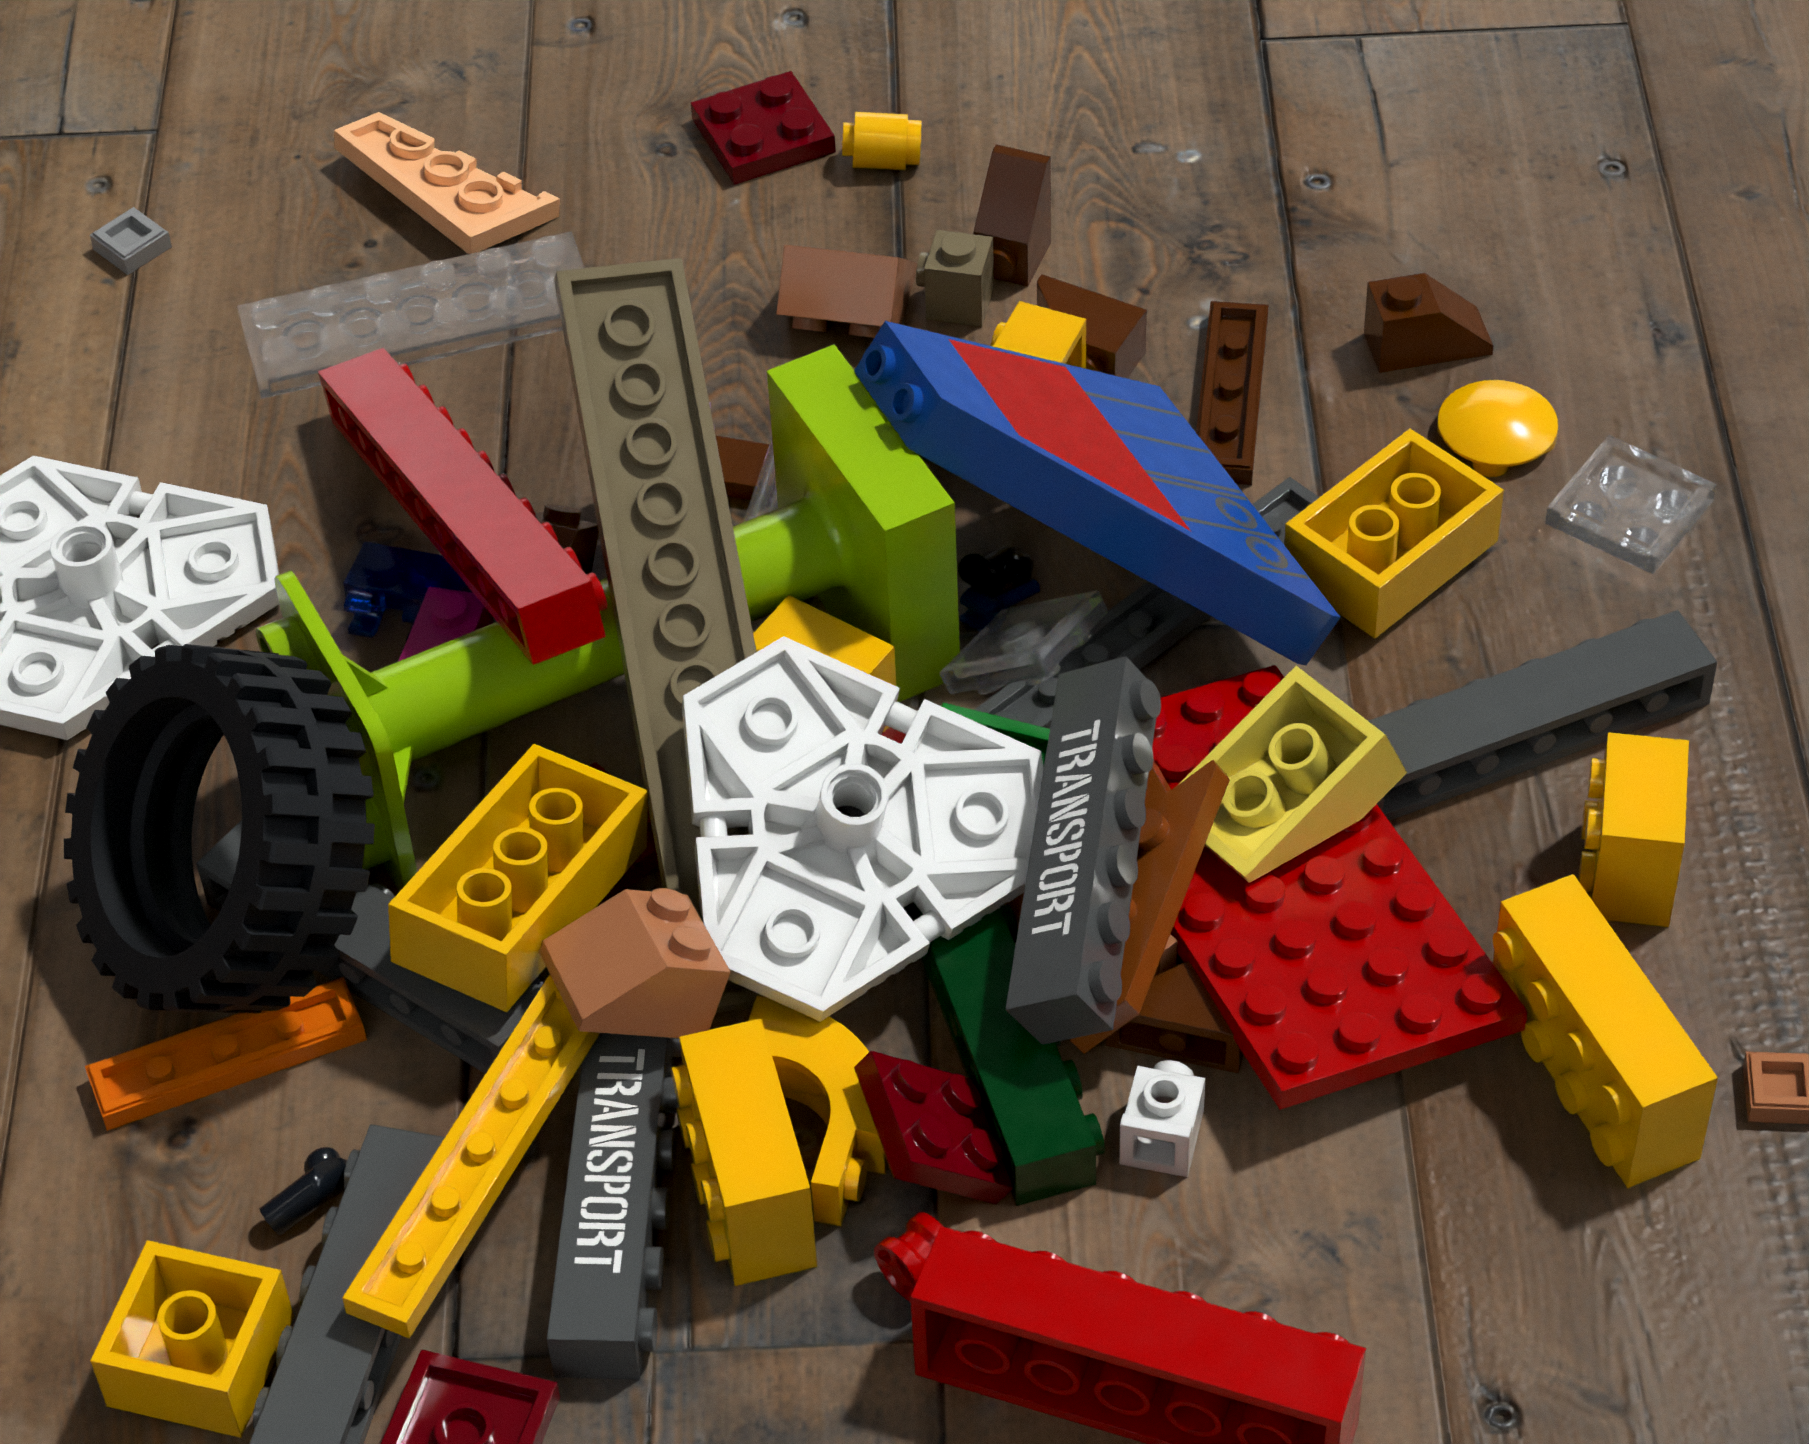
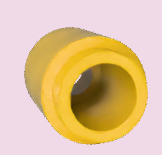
M855 112L854 123L843 122L842 156L853 157L852 168L905 170L906 165H919L922 121L908 120V114Z

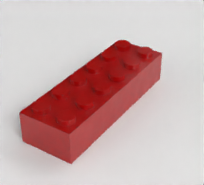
M940 1226L910 1297L915 1375L1142 1443L1352 1444L1358 1427L1366 1348L1350 1344L1346 1339L1334 1333L1308 1332L1278 1323L1275 1319L1264 1313L1255 1311L1242 1313L1208 1303L1200 1296L1191 1292H1169L1138 1283L1130 1276L1121 1272L1096 1271L1068 1263L1060 1256L1048 1251L1030 1252L999 1243L982 1232H961Z

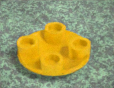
M1484 380L1462 386L1444 400L1438 413L1437 432L1451 450L1472 462L1476 472L1486 477H1498L1503 475L1508 470V467L1531 462L1544 453L1553 450L1557 440L1558 419L1552 405L1535 390L1510 381Z

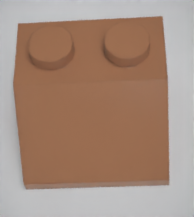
M784 245L776 314L793 317L792 328L826 332L827 321L850 323L848 335L875 338L885 321L902 324L916 276L917 263L892 256Z
M657 888L653 891L625 889L543 940L539 950L578 1031L679 1038L680 1036L710 1030L731 973L688 895L668 888Z

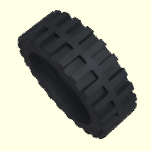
M191 644L162 646L155 650V657L141 656L129 665L131 679H115L105 692L110 702L105 710H95L88 722L87 729L92 736L87 749H78L73 765V769L79 772L75 793H67L65 813L72 814L71 838L64 839V859H72L74 880L67 883L70 903L79 904L82 919L76 924L80 938L83 943L94 944L97 950L91 961L101 976H115L112 985L113 990L124 999H137L136 1003L139 1007L148 1010L261 1013L262 1011L283 1009L291 1004L290 996L304 997L316 987L317 982L313 972L330 971L340 956L339 951L335 947L337 939L340 935H351L358 919V915L351 910L356 892H366L370 871L362 869L365 844H374L375 824L366 823V800L374 797L372 777L364 776L361 773L359 758L366 753L361 733L349 732L346 726V721L352 715L343 697L328 696L327 694L332 685L331 681L321 671L307 670L308 664L302 659L295 656L279 655L278 653ZM225 736L233 754L240 783L242 830L239 856L232 884L218 916L211 925L200 902L194 877L192 824L202 776L214 749L221 738Z

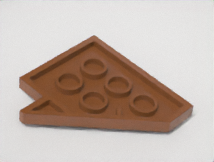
M1211 760L1172 790L1155 763H1153V767L1149 771L1145 797L1146 820L1141 827L1137 854L1138 877L1133 884L1129 912L1130 935L1125 941L1121 969L1122 993L1117 1000L1113 1030L1069 1039L1084 1054L1140 1014L1230 781L1227 774L1214 760ZM1024 893L1010 902L1004 903L1005 905L1009 904L1017 928L1019 927Z

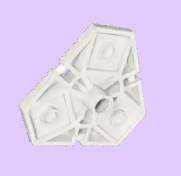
M32 456L0 475V725L69 740L87 728L88 722L95 710H105L110 702L105 692L116 678L131 679L129 665L139 657H155V650L166 645L183 646L184 644L213 647L217 644V640L226 639L235 633L234 629L243 628L277 606L279 600L274 578L279 575V568L267 505L161 482L154 494L144 493L141 490L138 477L38 456Z
M783 636L683 695L682 716L691 800L692 824L700 827L701 837H696L694 848L701 920L731 971L728 980L821 1022L865 994L868 989L884 982L890 975H895L909 963L925 956L930 942L942 936L950 940L961 933L966 927L980 921L983 916L999 909L1005 902H1010L1024 893L1044 767L1040 750L926 699L923 700L918 711L897 702L899 687ZM885 726L906 734L902 744L881 735ZM853 806L860 809L866 815L849 817L842 814L836 808ZM748 827L749 835L728 836L727 828ZM912 902L923 913L921 917L914 921L903 909Z

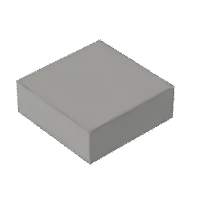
M134 207L89 235L93 250L127 275L172 247L169 232Z

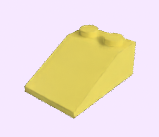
M1295 666L1181 782L1211 760H1214L1227 774L1230 781L1206 840L1205 847L1250 883L1361 820L1407 774V771L1386 734L1298 666Z

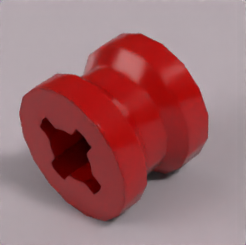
M919 1212L906 1223L905 1233L898 1238L886 1237L874 1248V1257L884 1277L903 1298L910 1302L911 1294L940 1226H943L934 1217L925 1212Z

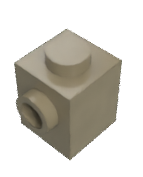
M936 230L930 251L920 253L916 270V285L925 287L926 320L983 326L994 290L993 237Z

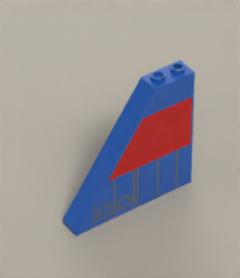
M889 321L883 323L855 368V374L908 449L1291 661L1307 665L1341 618L1160 386Z

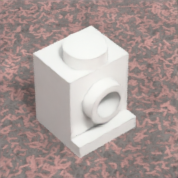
M1172 1060L1160 1061L1155 1064L1154 1068L1137 1066L1125 1114L1123 1113L1120 1123V1165L1188 1177L1204 1112L1205 1078L1194 1076L1188 1066Z

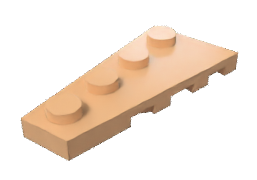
M380 112L334 130V149L470 256L559 217L560 198L545 191L536 197L522 190V180L506 172H501L496 177L476 168V158L460 150L456 153L440 151L434 148V138Z

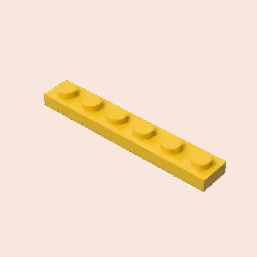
M551 975L547 977L342 1297L347 1314L410 1339L600 1033L578 1031Z

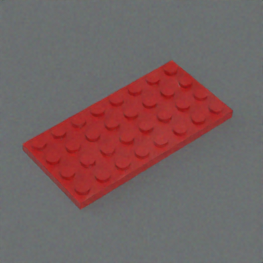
M1276 665L1160 698L1161 712L1156 718L1152 750L1154 763L1159 767L1171 790L1284 678ZM1377 804L1358 822L1250 883L1204 846L1171 935L1178 940L1177 953L1183 962L1189 960L1233 1032V1039L1279 1110L1525 1030L1528 1011Z

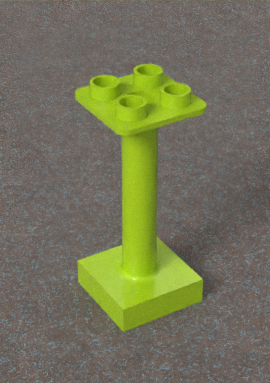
M835 344L767 370L778 509L733 526L751 622L770 615L788 595L801 601L817 595L831 616L894 646L896 686L900 688L897 702L960 677L955 502L920 456L908 449ZM291 570L274 578L283 618L256 628V638L260 652L295 656L306 661L308 664L307 670L321 671L331 681L332 685L327 695L343 697L350 708L352 715L346 721V726L349 732L361 733L366 753L359 758L361 773L364 776L372 777L374 793L373 798L366 800V823L375 824L374 844H365L362 869L368 870L383 863L398 891L417 873L404 808L411 762L624 675L607 578L599 580L607 600V609L600 611L606 637L535 665L528 660L500 624L495 622L370 673L342 655L305 590Z

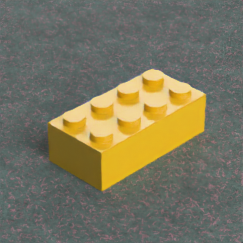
M533 744L388 904L391 962L504 1012H508L546 967L539 953L542 941L596 908L647 848L648 790Z
M1575 875L1566 876L1501 901L1497 932L1493 934V964L1528 1011L1525 1030L1521 1031L1523 1044L1529 1056L1537 1063L1543 1062L1555 1080L1556 1091L1564 1108L1570 1114L1577 1113L1589 1130L1592 1146L1599 1160L1607 1167L1613 1166L1626 1187L1630 1188L1701 1159L1718 1077Z

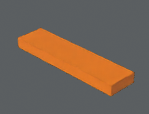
M344 977L316 986L304 997L290 996L291 1004L283 1009L262 1011L261 1013H237L85 1066L106 1130L126 1125L366 1041L364 1025Z

